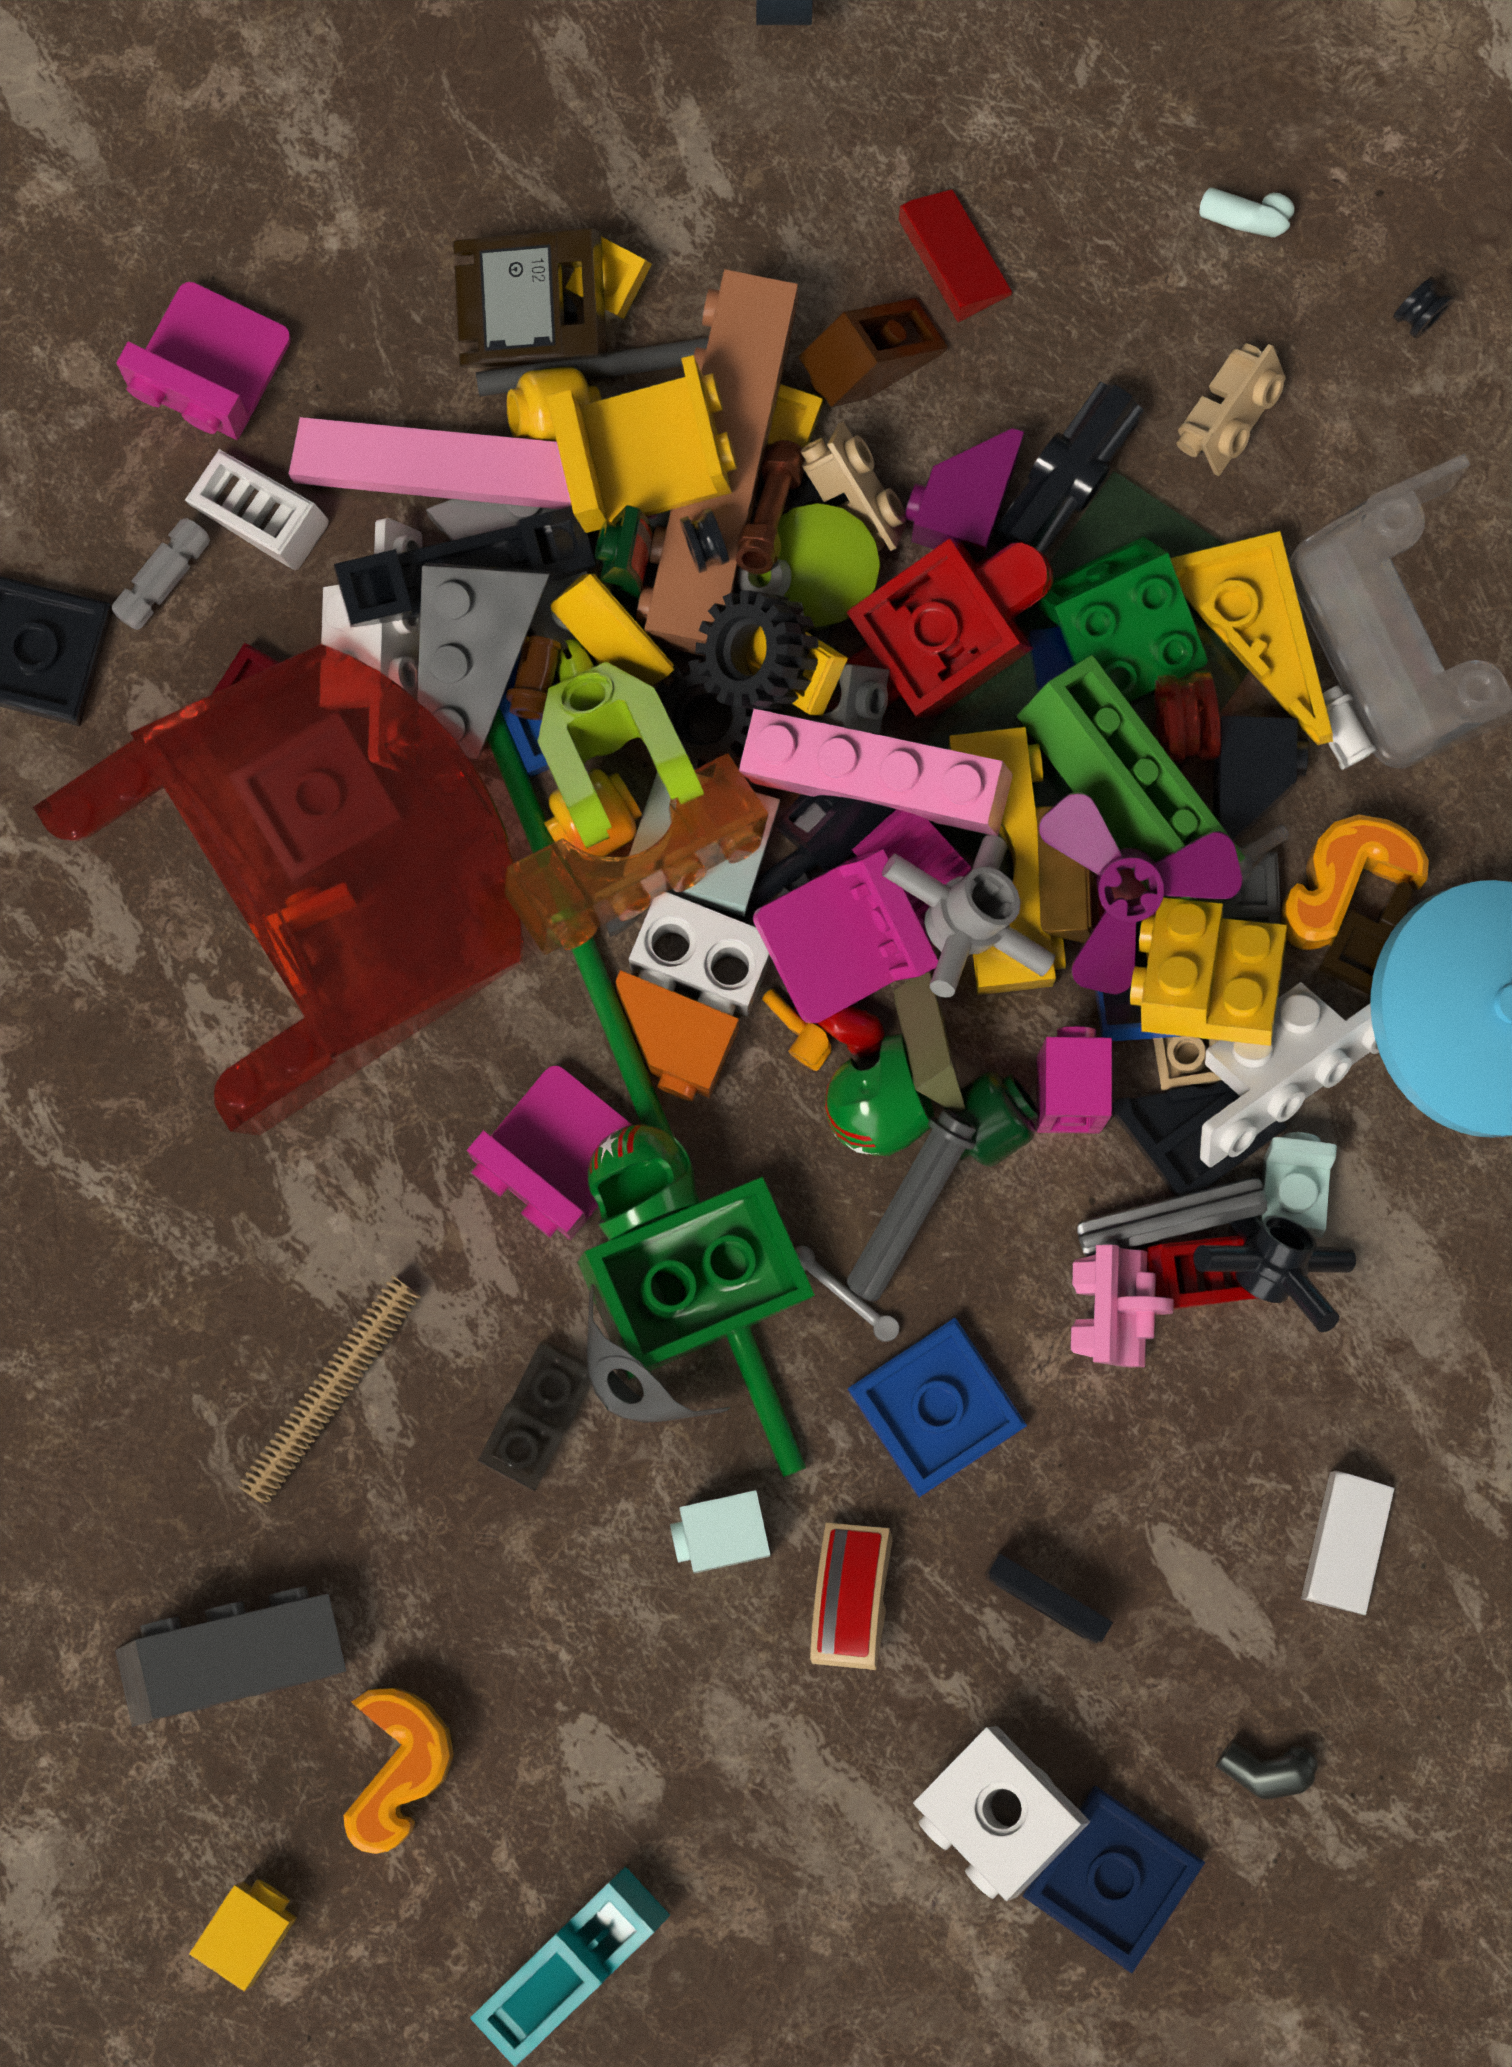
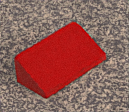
M952 189L913 199L900 205L898 221L958 323L1012 295V290Z

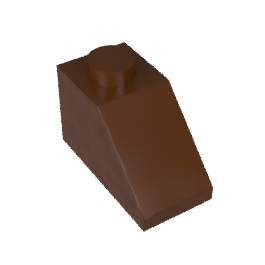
M916 298L844 311L798 357L810 374L815 390L827 400L831 407L869 399L941 356L948 347Z

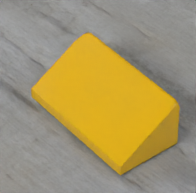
M595 574L581 575L551 602L550 607L553 613L599 665L608 662L650 686H653L674 671L672 668L674 666L673 663Z

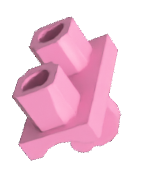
M1113 1244L1096 1245V1255L1076 1259L1073 1262L1072 1285L1076 1293L1095 1296L1094 1319H1076L1071 1327V1350L1073 1353L1093 1357V1362L1128 1368L1145 1367L1146 1339L1154 1338L1155 1315L1173 1314L1174 1299L1155 1297L1156 1273L1147 1272V1251L1124 1249Z

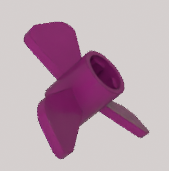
M1074 792L1066 795L1042 816L1039 823V833L1044 842L1097 874L1098 894L1100 902L1106 911L1072 963V976L1075 982L1084 988L1109 994H1119L1131 986L1135 967L1136 922L1147 919L1159 908L1163 896L1229 899L1235 896L1242 886V873L1235 845L1227 834L1220 831L1206 833L1155 862L1150 855L1139 849H1119L1093 799L1084 793ZM1134 868V875L1137 880L1144 881L1148 878V886L1151 892H1143L1141 896L1131 900H1125L1124 898L1114 900L1111 887H1118L1121 884L1122 877L1119 873L1121 870Z

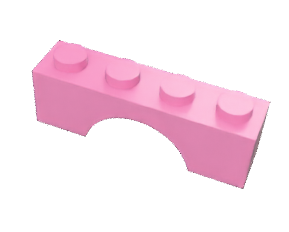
M758 709L753 710L739 767V772L754 784L813 797L829 795L871 802L912 813L938 824L994 836L999 834L1013 776L1004 762L1000 760Z

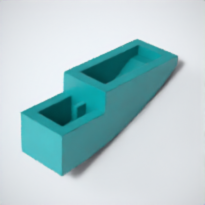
M625 1866L488 1999L470 2019L509 2062L516 2067L668 1919L670 1914Z

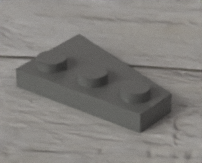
M425 563L422 565L415 755L478 759L481 756L552 571Z

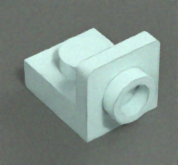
M1303 1132L1287 1133L1282 1137L1272 1138L1263 1159L1262 1184L1267 1199V1211L1259 1215L1260 1221L1263 1222L1267 1216H1282L1302 1225L1313 1237L1322 1238L1326 1231L1330 1169L1336 1159L1337 1146L1331 1143H1323L1319 1137Z

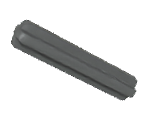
M1251 1177L1081 1220L1078 1223L1077 1233L1080 1246L1088 1257L1096 1255V1245L1113 1244L1127 1249L1262 1215L1267 1211V1199L1260 1179Z

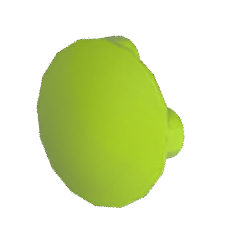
M816 503L793 508L781 516L777 528L781 542L778 559L786 560L791 570V583L784 597H788V601L802 602L804 616L811 617L814 624L811 630H825L833 624L842 623L849 618L847 611L872 594L876 589L881 567L875 539L860 519L841 507ZM771 570L757 575L758 582L762 587L770 582Z

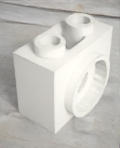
M998 1726L986 1727L913 1802L924 1815L918 1822L926 1834L945 1850L953 1845L970 1863L965 1872L971 1881L991 1899H994L999 1893L1006 1901L1018 1897L1090 1823L1083 1813L1053 1784L1049 1776L1037 1767ZM1001 1789L1012 1791L1021 1802V1817L1012 1827L999 1823L992 1812V1800Z

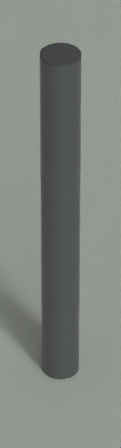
M709 337L607 352V358L533 363L476 372L479 397L508 393L510 389L516 388L519 378L524 373L533 370L569 366L576 368L583 374L586 381L682 367L681 358L694 355L696 347L707 349Z

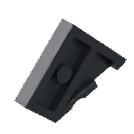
M1224 1081L1202 1087L1178 1088L1168 1090L1167 1093L1130 1099V1097L1121 1098L1112 1103L1113 1116L1175 1197L1207 1189L1287 1128L1284 1122L1275 1121L1259 1132L1244 1152L1235 1157L1228 1155L1213 1167H1208L1200 1159L1202 1126L1207 1120L1240 1097Z

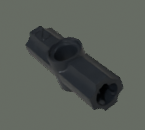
M1100 381L1063 434L1058 432L1054 435L1031 469L1028 476L1029 483L1019 497L1014 500L995 530V536L1001 540L1005 547L1012 543L1022 542L1034 547L1045 555L1075 511L1081 513L1086 508L1111 468L1109 463L1118 450L1123 447L1124 442L1138 426L1143 416L1144 409L1136 403L1132 395L1117 385H1108Z

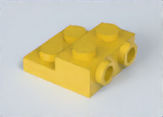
M1163 897L1159 908L1156 910V915H1151L1141 922L1139 952L1149 953L1147 968L1135 966L1132 975L1130 1005L1141 1006V1032L1271 1046L1287 925L1224 919L1222 903Z

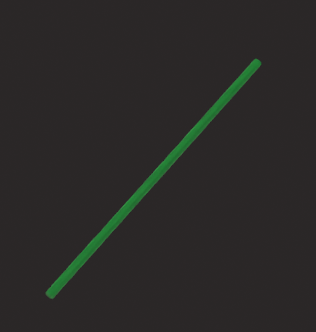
M499 707L487 741L641 1124L660 1128L673 1136L556 843L544 825V822L547 820ZM696 1193L697 1204H699L700 1201ZM748 1327L728 1336V1342L782 1477L784 1478L806 1469V1464L751 1328Z

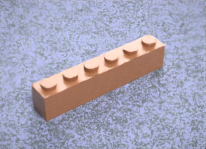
M724 269L720 290L711 288L708 290L702 325L711 327L707 349L696 347L694 357L703 375L713 373L715 376L723 410L713 413L717 433L728 432L737 462V469L727 472L732 491L731 494L671 509L667 527L656 526L649 562L659 564L654 587L643 586L638 603L636 622L645 624V633L658 647L695 654L696 642L706 644L708 636L698 631L702 621H715L708 610L714 603L725 605L723 596L735 593L739 569V565L736 562L737 541L742 527L751 523L762 472L761 465L768 445L798 307V284ZM711 508L728 552L729 563L721 565L719 561L714 560L708 563L707 571L699 573L688 549L681 528L680 518L688 516L690 520H698L702 516V510Z

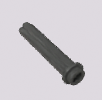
M943 1109L939 1118L931 1117L928 1125L932 1128L931 1133L847 1278L849 1288L864 1299L870 1301L880 1299L965 1148L973 1149L976 1145V1141L972 1137L977 1127L955 1112Z

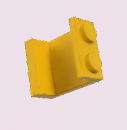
M694 355L681 358L685 377L580 406L571 389L546 396L573 514L585 533L601 529L605 521L612 523V520L626 505L639 508L647 517L732 493L727 472L736 470L737 462L728 432L718 434L713 413L723 410L720 392L714 374L703 375Z

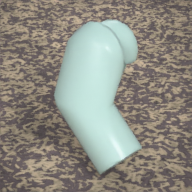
M1210 187L1202 198L1199 212L1202 218L1224 226L1275 238L1290 228L1288 220L1294 214V204L1288 197L1280 193H1269L1264 197L1262 204Z

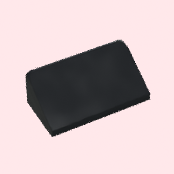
M801 794L773 825L815 864L827 872L842 864L853 852L852 849L867 837L894 808L845 797L829 795L813 797Z

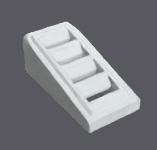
M220 449L185 499L193 508L293 570H298L329 523L328 518L313 502ZM234 475L239 478V481L222 506L216 504V500ZM254 489L258 490L259 492L241 518L237 516ZM275 503L280 504L265 529H259Z

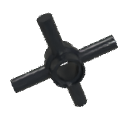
M1276 1215L1267 1216L1263 1222L1257 1216L1230 1222L1229 1224L1243 1239V1246L1200 1245L1196 1248L1193 1261L1197 1270L1201 1272H1235L1237 1281L1246 1291L1267 1302L1282 1303L1290 1296L1319 1332H1327L1334 1328L1340 1316L1307 1277L1308 1273H1349L1356 1265V1255L1350 1247H1316L1315 1238L1306 1228L1291 1219Z

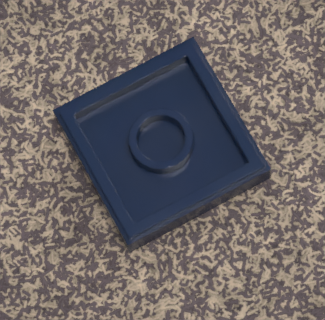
M1094 1785L1078 1808L1090 1823L1022 1892L1021 1896L1124 1969L1133 1973L1205 1862Z

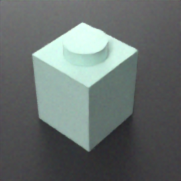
M756 1490L679 1507L682 1522L670 1524L678 1563L691 1560L694 1573L770 1557Z

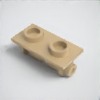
M1246 343L1241 350H1232L1228 359L1209 385L1212 393L1225 398L1222 404L1202 396L1178 429L1181 437L1176 444L1179 449L1192 457H1197L1203 451L1213 473L1217 476L1221 475L1232 458L1238 457L1243 452L1248 443L1251 429L1264 410L1274 406L1282 393L1286 376L1274 346L1268 344L1262 352L1257 347Z
M844 421L838 423L827 446L823 439L820 438L809 443L801 450L805 458L801 466L824 502L845 493L849 501L837 507L843 508L864 523L876 541L877 551H880L885 546V543L890 551L896 549L906 527L903 505L893 490L890 488L884 490L873 471V456L865 441L858 435L853 437Z

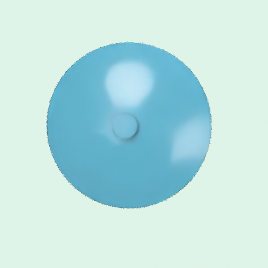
M1498 880L1476 881L1438 892L1426 898L1412 908L1392 930L1378 957L1373 974L1370 1004L1371 1020L1375 1041L1388 1073L1406 1098L1421 1112L1441 1125L1460 1133L1478 1137L1512 1136V882Z

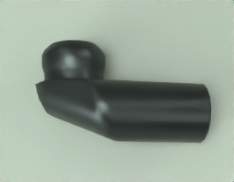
M1233 1739L1222 1752L1215 1766L1257 1797L1273 1799L1301 1794L1309 1789L1315 1781L1314 1774L1318 1768V1762L1315 1755L1309 1749L1302 1746H1292L1289 1752H1286L1283 1756L1263 1761Z

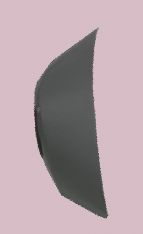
M593 1284L591 1285L588 1305V1373L595 1394L608 1411L620 1418L649 1423L718 1414L730 1409V1407L692 1411L676 1402L641 1362L602 1334L593 1321L594 1287ZM613 1369H624L635 1375L643 1387V1398L634 1393L616 1375Z

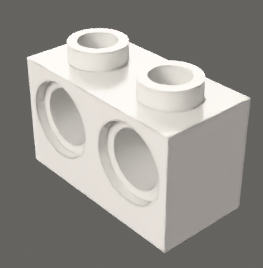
M657 889L630 954L629 964L631 971L639 973L638 977L670 991H674L677 988L697 996V1002L731 1016L735 1011L748 1017L772 958L756 927ZM668 933L679 934L687 940L689 949L679 960H662L653 951L654 944L658 938ZM724 957H737L747 965L748 974L741 982L734 985H726L716 980L713 976V966Z

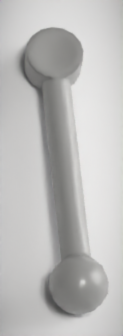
M807 1246L795 1248L804 1271L810 1272L873 1326L874 1335L878 1340L889 1342L897 1337L899 1325L893 1317H881L816 1262L815 1254L811 1248Z

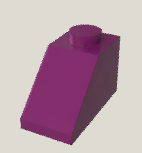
M1011 428L933 466L927 486L915 483L905 512L906 519L914 522L911 542L935 549L951 538L965 545L976 563L984 560L1020 452L1024 432Z

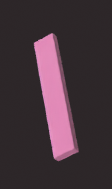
M303 417L299 419L289 476L293 483L559 510L572 507L557 442ZM657 514L647 516V518L656 519Z

